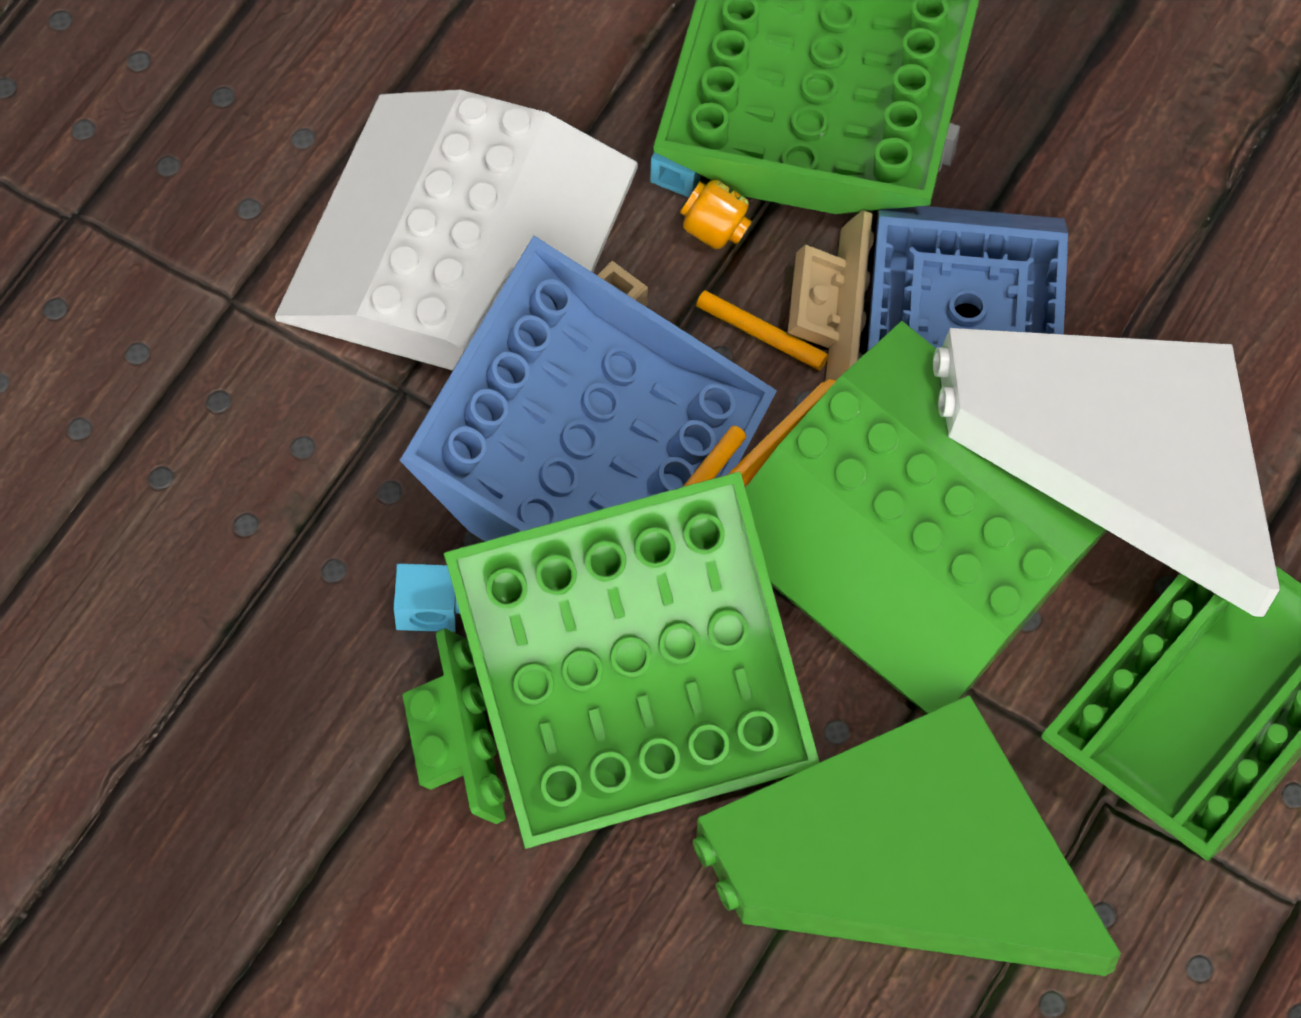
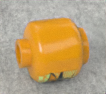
M712 180L707 185L699 182L680 211L685 216L683 221L684 229L713 249L724 247L728 240L737 245L752 222L745 217L749 208L748 200L719 180Z

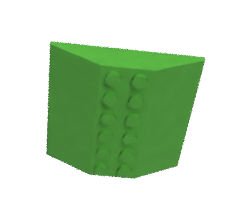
M696 0L654 144V152L710 180H719L742 196L832 214L930 205L979 0Z
M901 321L838 378L776 447L745 490L771 585L927 715L962 699L1107 530L948 437L946 417H941L938 410L939 393L942 385L941 378L935 377L933 372V357L936 348Z
M741 471L444 552L525 849L796 774L820 763Z

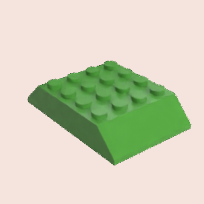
M1276 565L1280 590L1264 617L1249 614L1180 573L1041 736L1044 741L1206 861H1209L1230 844L1301 757V583Z

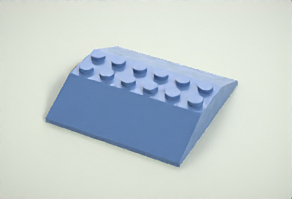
M533 236L399 461L469 532L484 541L681 488L728 429L734 425L740 427L746 433V439L715 478L727 475L739 464L777 390L538 237Z

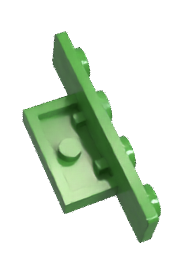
M444 628L436 632L444 675L402 694L419 784L431 790L464 776L472 814L498 824L506 820L503 807L505 790L497 777L494 762L496 746L491 734L488 732L484 712L487 708L483 693L479 687L468 639Z

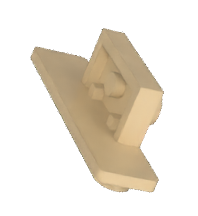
M865 210L859 212L841 228L838 257L808 245H804L796 252L788 333L829 348L825 382L828 379L837 381L844 372L862 357L859 348L861 332L866 323V313L863 311L864 295L870 281V273L867 271L868 253L874 240V234L871 231L872 213Z

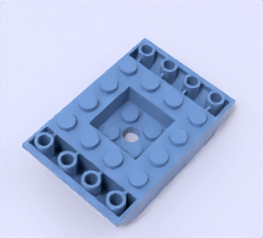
M929 206L879 209L877 212L867 352L901 321L935 348L943 346L949 328L1064 335L1068 230L1065 219ZM963 303H969L976 306L980 314L973 318H965L956 312L955 307Z

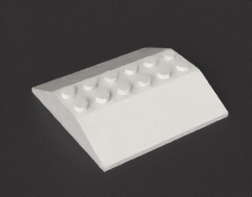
M463 90L380 94L275 314L276 321L453 370L533 236L538 237L592 273L594 272L638 169V164L636 161L551 114Z

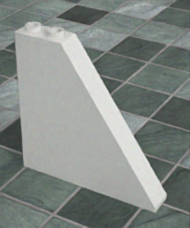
M949 328L943 346L936 348L933 357V372L935 377L941 378L942 385L939 393L938 410L941 417H946L949 438L1249 614L1264 617L1280 587L1232 344Z

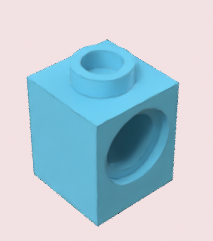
M397 564L394 598L396 630L440 631L446 628L456 632L457 614H460L447 565Z

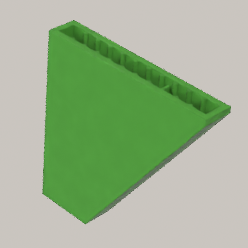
M970 695L698 818L697 838L693 839L696 854L705 868L712 865L720 880L716 883V889L724 907L728 911L735 909L742 924L1106 976L1114 972L1121 955Z

